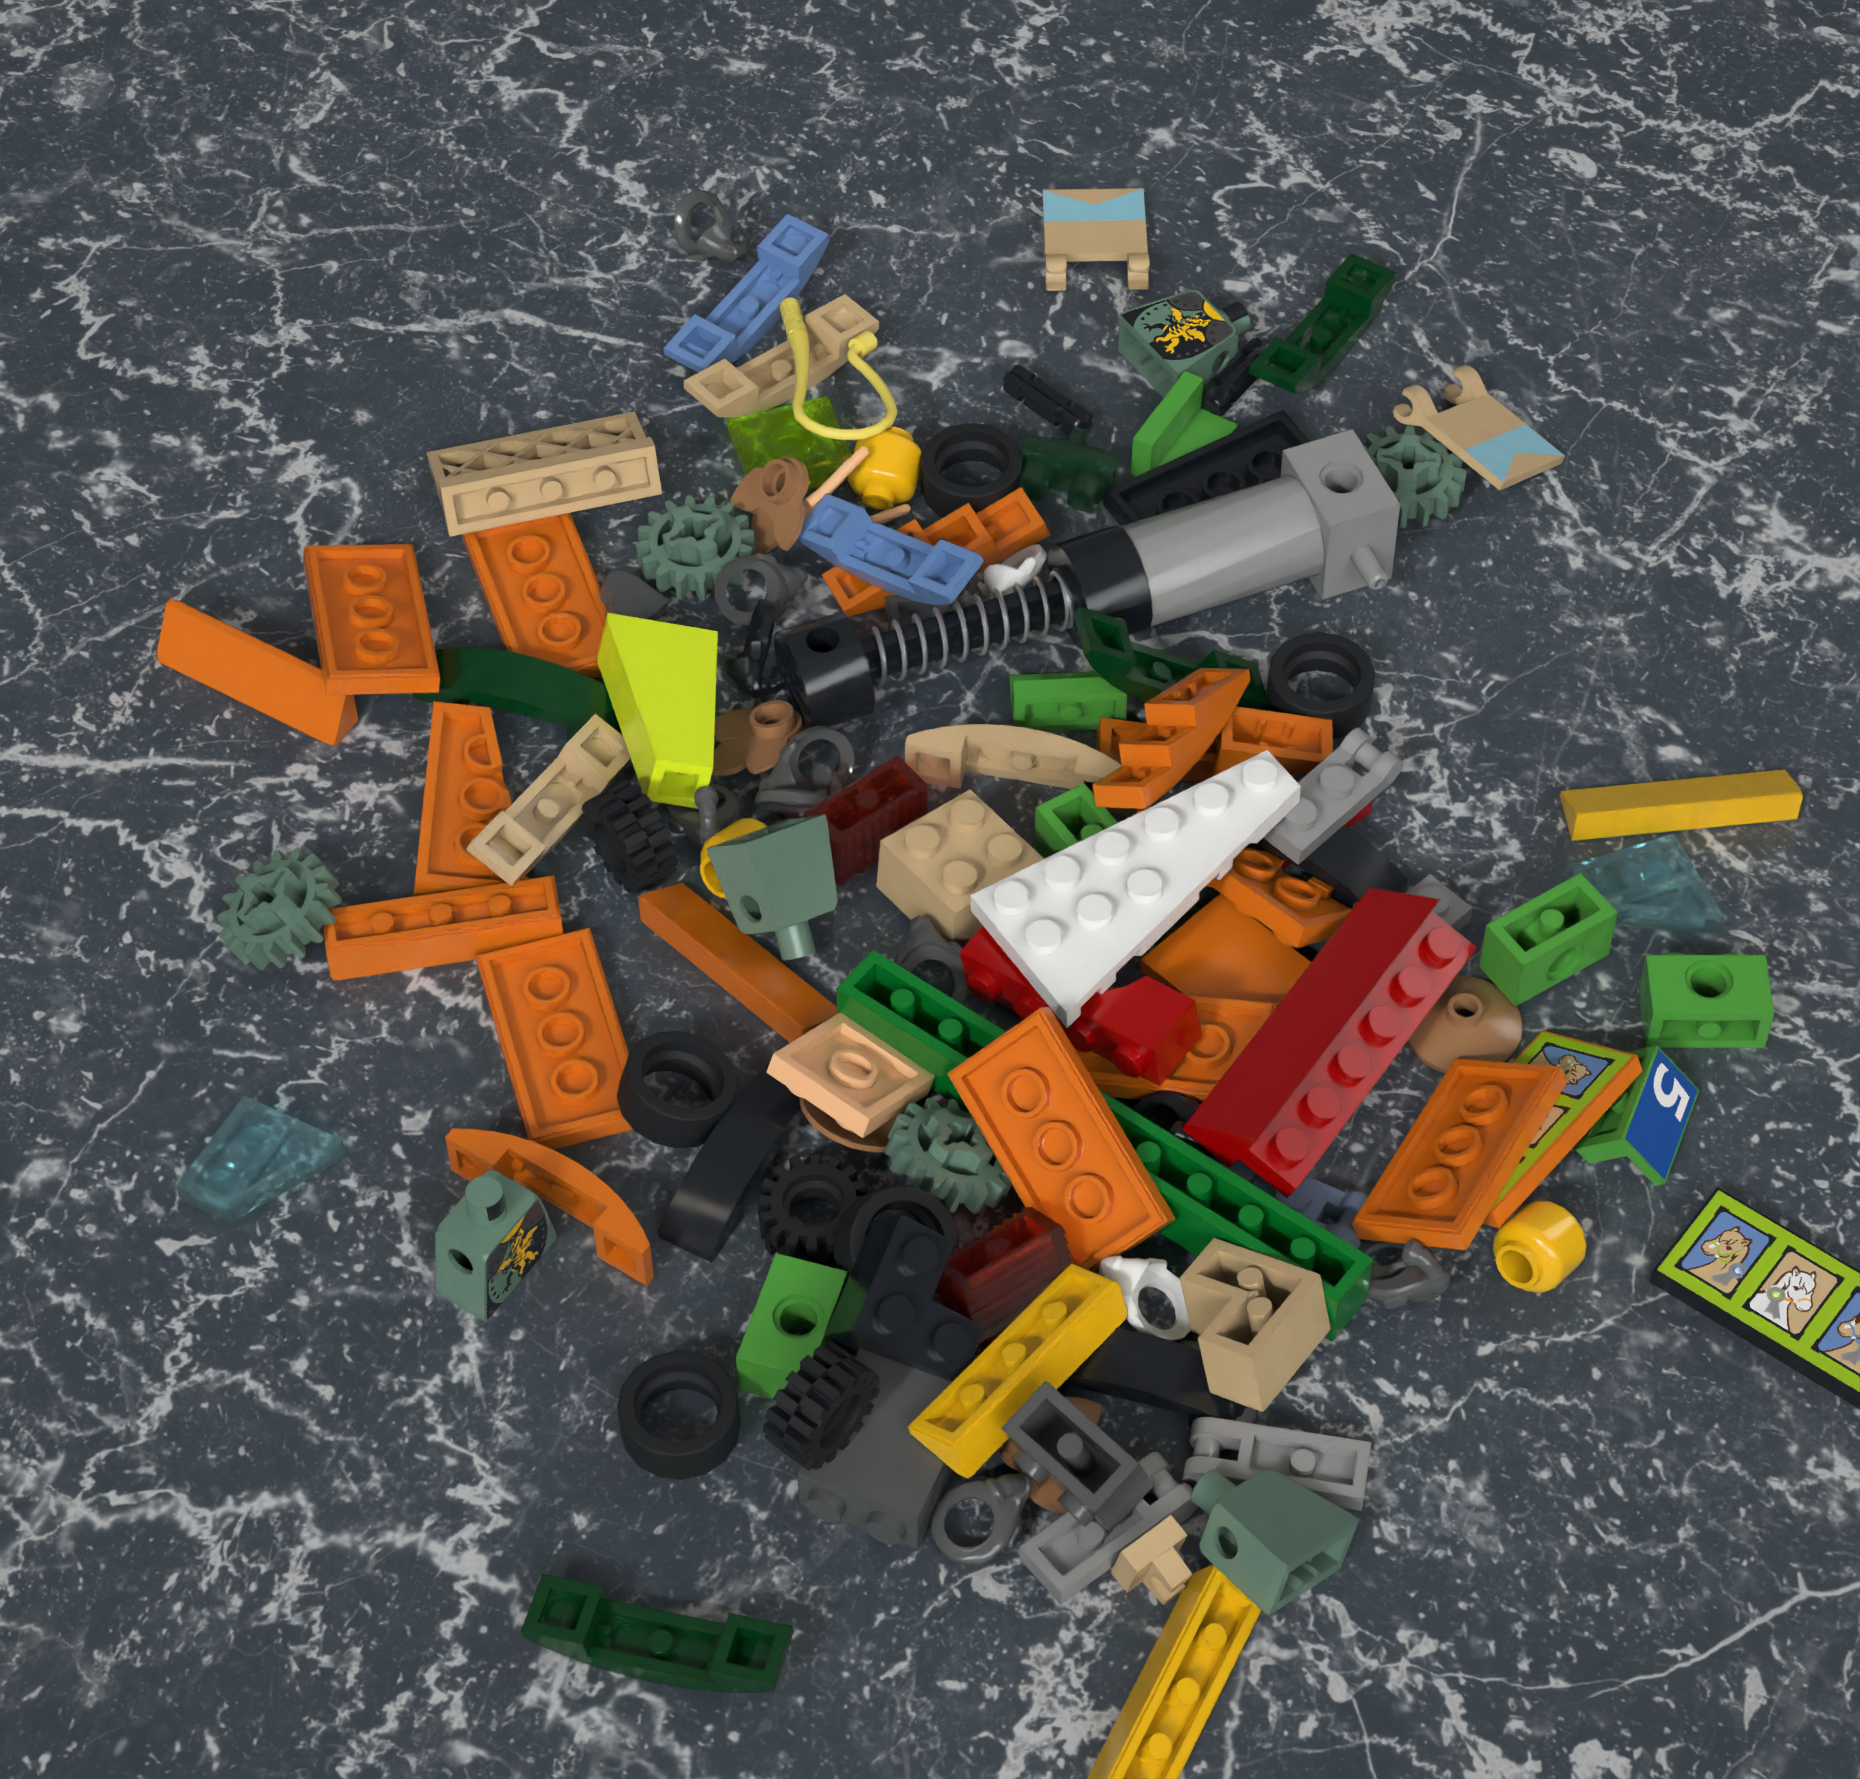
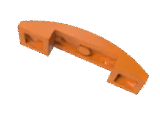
M452 1128L445 1136L451 1171L468 1181L482 1176L485 1171L490 1169L500 1172L534 1192L542 1199L592 1227L598 1258L645 1286H648L653 1280L651 1248L643 1228L623 1200L591 1171L553 1149L509 1134L479 1129Z

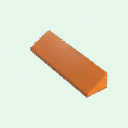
M171 598L166 603L157 647V660L159 663L329 746L338 745L359 721L354 695H326L320 668L181 601Z
M554 875L519 880L513 886L505 882L332 908L329 911L337 918L335 924L323 925L330 975L336 981L476 960L475 955L563 934Z
M683 882L646 892L639 897L641 922L789 1043L837 1014V1007L750 936L741 932L735 924Z

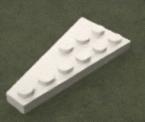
M1266 750L970 895L971 912L1066 1028H1068L1081 1015V1007L1096 992L1102 995L1116 981V973L1133 956H1142L1199 900V892L1213 878L1220 880L1233 867V859L1249 843H1258L1300 802L1301 786L1274 756Z

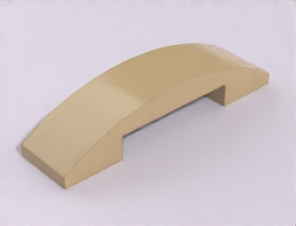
M846 294L805 315L810 349L807 390L829 377L848 361L847 353L850 340L864 331L875 334L879 329V321ZM787 340L737 368L726 359H723L685 379L684 389L717 417H742L779 406L793 399L795 392V361L789 341Z
M594 714L565 744L558 757L505 812L502 810L472 840L466 850L510 886L516 884L582 818L584 812L581 808L585 804L584 802L607 790L629 764L631 758L623 735L597 714Z
M965 724L945 726L907 735L905 742L906 780L958 789L962 787L965 773L971 772L1072 789L1084 783L1094 794L1092 785L1122 766L1104 753L1072 739L1049 732L1008 725ZM1105 807L1110 814L1129 817L1131 809Z

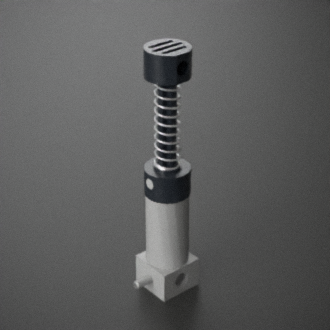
M1353 429L1283 450L1280 478L1120 527L1114 525L1053 544L1049 548V579L1046 583H1042V580L1035 576L1033 587L1022 589L1021 585L1015 582L1013 593L1004 596L995 588L993 599L984 602L975 594L972 599L973 605L961 608V605L954 601L952 604L953 611L942 615L939 609L934 607L932 618L922 621L914 613L912 624L900 627L899 623L893 619L891 623L892 630L879 633L877 627L873 626L871 628V636L859 640L849 618L842 612L779 630L774 634V650L782 686L788 703L792 705L793 710L801 715L804 725L803 730L817 725L831 727L873 713L875 708L873 685L881 688L888 675L898 681L904 680L907 669L922 675L930 662L932 665L942 669L945 667L949 656L962 663L965 661L969 650H972L979 656H983L986 654L989 644L1000 650L1005 649L1010 637L1022 644L1026 642L1030 631L1039 637H1044L1050 625L1060 631L1066 629L1076 646L1083 650L1073 615L1079 607L1125 621L1129 636H1133L1147 631L1152 626L1306 578L1310 579L1322 600L1365 586H1369L1370 589L1374 590L1381 589L1387 584L1388 579L1392 578L1400 503ZM1045 627V628H1044V631H1042V632H1038V631L1036 630V629ZM1024 633V636L1022 638L1017 637V635ZM1004 640L1003 644L1001 645L997 643V641ZM984 646L983 650L981 651L976 649L978 647ZM963 652V655L961 657H958L956 655ZM943 658L940 664L936 662V660ZM922 665V669L918 670L916 668L917 666ZM902 671V674L900 676H897L895 674L897 672ZM881 678V681L876 682L875 679Z

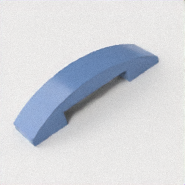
M786 214L757 246L759 261L705 319L694 314L663 348L664 355L698 373L723 359H726L731 364L737 361L760 341L782 317L780 303L789 297L797 298L822 258L830 242L829 234Z
M827 493L803 522L801 533L797 539L826 560L878 588L906 599L931 605L952 604L984 563L980 554L940 539L933 546L873 522L864 508Z

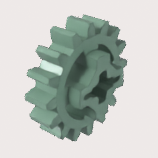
M1407 425L1404 434H1397L1391 426L1385 427L1384 438H1379L1372 433L1366 435L1364 447L1400 503L1398 521L1400 528H1406L1409 519L1415 518L1422 527L1428 526L1430 514L1444 520L1447 518L1449 506H1459L1461 492L1464 491L1466 470L1462 469L1463 460L1454 453L1451 454V451L1441 442H1435L1434 437L1426 431L1423 436L1416 435L1414 426Z
M687 495L685 505L677 507L675 503L668 500L665 502V514L662 515L658 512L650 511L648 513L649 526H639L638 528L639 542L636 543L638 565H642L643 578L645 580L656 578L657 591L660 593L668 590L671 586L676 588L677 599L681 600L687 595L688 591H696L699 600H705L707 590L714 588L718 573L728 562L740 556L752 555L755 552L754 530H749L746 514L735 517V507L731 502L720 509L715 507L714 496H708L703 504H696L693 496ZM743 570L735 573L730 581L738 584L744 582Z
M298 848L292 851L288 859L280 850L275 851L271 858V863L266 866L259 860L253 862L254 873H251L248 877L238 875L235 878L236 883L240 886L236 893L224 894L222 898L230 909L217 915V921L224 927L219 933V937L229 946L228 949L245 965L252 962L258 970H264L271 960L278 968H282L287 962L288 955L293 952L302 959L306 956L305 945L310 941L321 943L324 940L319 932L322 925L335 924L337 920L329 911V908L335 907L342 902V898L334 890L340 884L339 881L315 854L312 853L307 857Z
M931 1097L926 1099L922 1108L911 1102L908 1104L904 1114H898L888 1135L890 1140L885 1148V1154L894 1158L890 1167L892 1173L906 1174L908 1176L904 1186L918 1187L939 1199L945 1200L948 1211L954 1213L959 1203H964L973 1214L979 1213L983 1203L991 1208H995L1001 1197L1007 1196L1012 1186L1011 1181L969 1111L968 1113L960 1111L956 1100L950 1099L946 1108H943Z

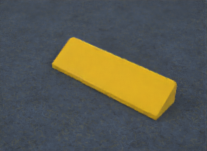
M1784 769L1561 791L1560 799L1571 840L1577 841L1794 820L1798 818L1803 795L1801 788Z
M1071 1263L908 1426L910 1434L954 1472L967 1479L972 1477L1009 1439L1001 1428L1045 1381L1057 1390L1115 1329L1125 1321L1128 1311L1119 1283Z
M1214 1565L1192 1573L1191 1578L1188 1579L1185 1589L1181 1592L1087 1779L1179 1778L1261 1612Z

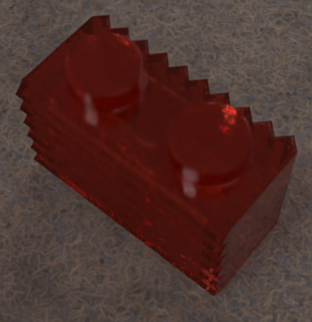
M895 756L804 812L805 817L826 814L836 884L845 885L846 879H854L856 873H864V867L873 868L874 861H879L880 841L928 814V784L899 756Z
M1023 1207L1022 1213H1013L1012 1219H1003L1002 1225H994L992 1231H984L982 1237H974L972 1243H964L962 1249L953 1250L937 1285L942 1305L986 1327L979 1345L993 1342L1071 1263L1073 1264L1069 1257L1071 1252L1066 1246L1069 1242L1064 1236L1065 1230L1059 1223L1033 1207Z

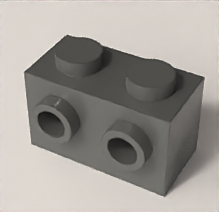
M1047 1381L1033 1393L1001 1428L1018 1450L1011 1457L1013 1462L1038 1485L1047 1477L1064 1491L1057 1501L1085 1527L1095 1519L1103 1528L1111 1533L1154 1486L1144 1469L1132 1456Z

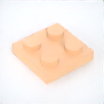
M841 1012L773 1053L766 1072L787 1086L794 1095L806 1099L834 1118L841 1127L853 1131L861 1138H864L906 1110L909 1103H916L927 1096L935 1078V1075Z

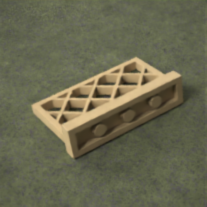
M635 411L426 452L429 468L443 508L449 537L662 494L655 445L651 437L646 438Z

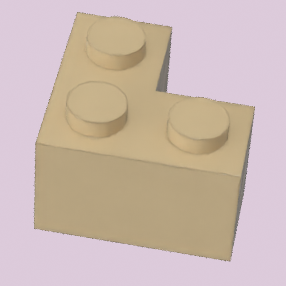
M1213 1238L1180 1277L1191 1332L1200 1335L1198 1342L1209 1392L1261 1412L1266 1410L1331 1329L1320 1274Z

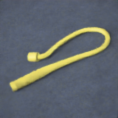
M792 297L784 299L780 303V312L795 361L796 384L792 405L795 420L814 434L836 440H863L877 436L891 427L898 414L895 400L882 378L870 365L861 359L875 350L878 345L875 335L869 331H864L849 341L847 357L848 361L868 379L879 393L886 408L884 418L875 425L861 429H839L824 426L805 415L803 405L810 368L809 337L799 301Z

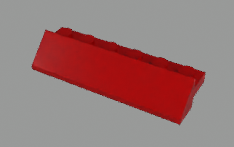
M1369 888L1182 1127V1130L1228 1168L1239 1159L1284 1197L1288 1198L1299 1187L1477 947L1432 911L1441 899Z

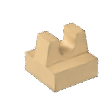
M1172 1515L1168 1516L1120 1552L1111 1574L1126 1593L1140 1583H1143L1163 1605L1167 1604L1185 1589L1184 1582L1192 1576L1191 1571L1178 1554L1187 1537L1186 1532Z

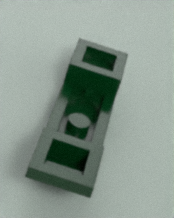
M1351 253L1327 279L1325 294L1322 300L1285 340L1275 337L1250 364L1249 374L1294 394L1302 393L1317 385L1337 367L1361 338L1389 294L1396 280L1397 273Z
M1079 607L1073 613L1084 656L1091 667L1112 686L1138 700L1149 701L1199 668L1249 669L1251 680L1236 706L1266 710L1270 706L1257 663L1217 650H1213L1201 663L1130 641L1127 626L1123 620L1083 607Z
M453 647L435 650L440 673L439 693H412L414 699L432 704L434 701L468 705L470 701L564 726L566 727L567 741L594 714H597L622 735L604 684L552 662L515 652L480 647Z
M542 1574L521 1629L523 1638L563 1656L606 1671L673 1687L720 1693H762L774 1691L794 1633L791 1625L734 1613L728 1614L724 1624L610 1600L607 1597L604 1586Z

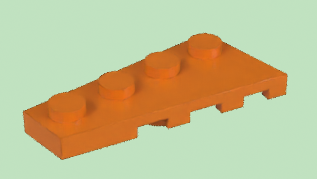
M433 701L414 896L505 883L502 878L466 850L472 840L502 810L505 812L512 805L509 790L506 789L502 774L503 763L490 707ZM524 876L521 880L528 879V877Z
M1137 809L1136 814L1145 809ZM1244 848L1233 859V867L1220 880L1213 878L1206 885L1207 887L1214 888L1231 900V905L1235 910L1246 916L1256 918L1273 930V935L1277 940L1296 948L1329 940L1352 910L1330 898L1334 888L1323 881L1312 877L1308 879V882H1305L1280 871L1283 860L1265 850L1259 851L1252 848Z

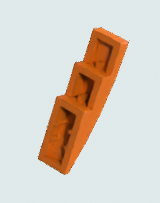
M1022 487L978 513H975L970 504L967 503L923 530L916 519L896 530L933 546L942 539L980 554L984 563L976 573L985 570L989 565L998 564L1021 549L1050 536L1045 522ZM838 566L821 574L847 617L885 608V597L898 596L878 588Z
M1199 668L1144 703L1147 726L1118 744L1122 766L1092 785L1096 807L1147 809L1172 789L1205 754L1229 720L1251 680L1249 669Z
M1236 706L1229 720L1205 754L1180 781L1203 782L1211 778L1212 775H1217L1266 750L1274 756L1291 776L1308 774L1333 752L1332 720ZM1101 717L1096 731V750L1121 764L1118 744L1147 726V723Z

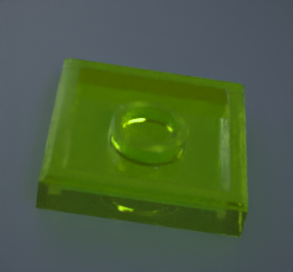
M828 396L804 401V413L811 420L827 427L841 429ZM793 404L726 420L727 434L744 478L756 467L764 468L773 459L789 456L799 459L805 464L809 476V489L821 486L852 456L846 440L824 438L805 429L795 420Z

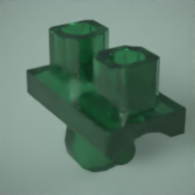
M1080 427L1073 428L1068 441L1024 433L1020 442V451L1023 456L1020 487H1022L1029 499L1037 501L1047 498L1051 488L1067 492V503L1074 510L1092 514L1100 502L1103 501L1104 492L1117 486L1115 484V472L1118 454L1105 452L1101 448L1086 445L1087 430Z

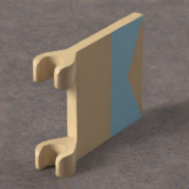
M1144 188L1042 190L1045 284L1047 291H1065L1067 262L1127 261L1128 289H1149L1148 271L1150 260L1147 246Z
M1461 366L1452 372V375L1461 381L1463 390L1459 385L1451 384L1446 386L1443 391L1444 397L1457 406L1438 413L1428 392L1419 385H1413L1404 388L1402 395L1411 401L1413 409L1407 404H1400L1395 406L1393 410V416L1402 424L1424 428L1499 491L1556 467L1565 458L1563 453L1489 395L1479 374L1470 366Z

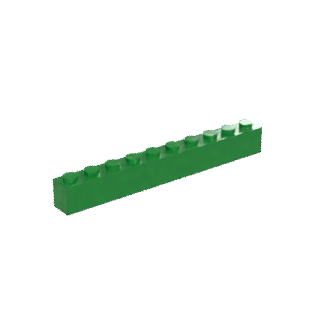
M873 950L836 988L837 1014L843 1013L935 1075L931 1089L948 1100H956L959 1107L968 1112V1108L947 1073L1003 1035L1006 1031ZM1099 1090L1176 1220L1158 1232L1197 1257L1212 1239L1216 1238L1320 1274L1331 1327L1325 1338L1333 1342L1368 1299L1373 1258Z

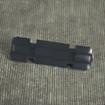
M1260 338L1251 339L1241 350L1242 353L1237 354L1214 379L1215 383L1209 384L1203 390L1201 408L1222 417L1232 407L1230 403H1235L1258 378L1249 374V366L1269 343H1264Z
M1016 365L1010 372L1005 374L1003 389L1006 393L1018 401H1022L1024 398L1023 404L1054 426H1059L1061 423L1060 430L1073 439H1081L1085 433L1091 430L1093 415L1090 411L1078 403H1074L1072 406L1073 400L1043 379L1037 378L1035 381L1036 375L1024 366Z

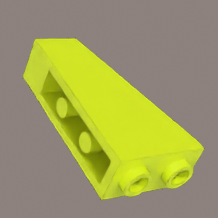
M607 613L598 649L597 663L643 795L646 794L652 802L698 809L694 802V793L700 787L709 786L714 764L718 631Z

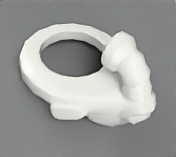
M1039 544L1031 545L1014 553L1001 564L989 565L984 570V584L981 581L977 583L980 591L991 600L993 599L995 588L1001 592L1002 596L1013 593L1015 582L1019 583L1023 588L1041 571L1045 564L1047 553Z
M1120 1255L1106 1257L1101 1260L1099 1275L1119 1283L1128 1311L1126 1319L1139 1333L1177 1342L1182 1340L1191 1331L1180 1279L1167 1270L1166 1260L1123 1258ZM1148 1286L1157 1288L1164 1292L1171 1300L1176 1317L1171 1329H1158L1149 1324L1142 1316L1138 1306V1296L1142 1288Z

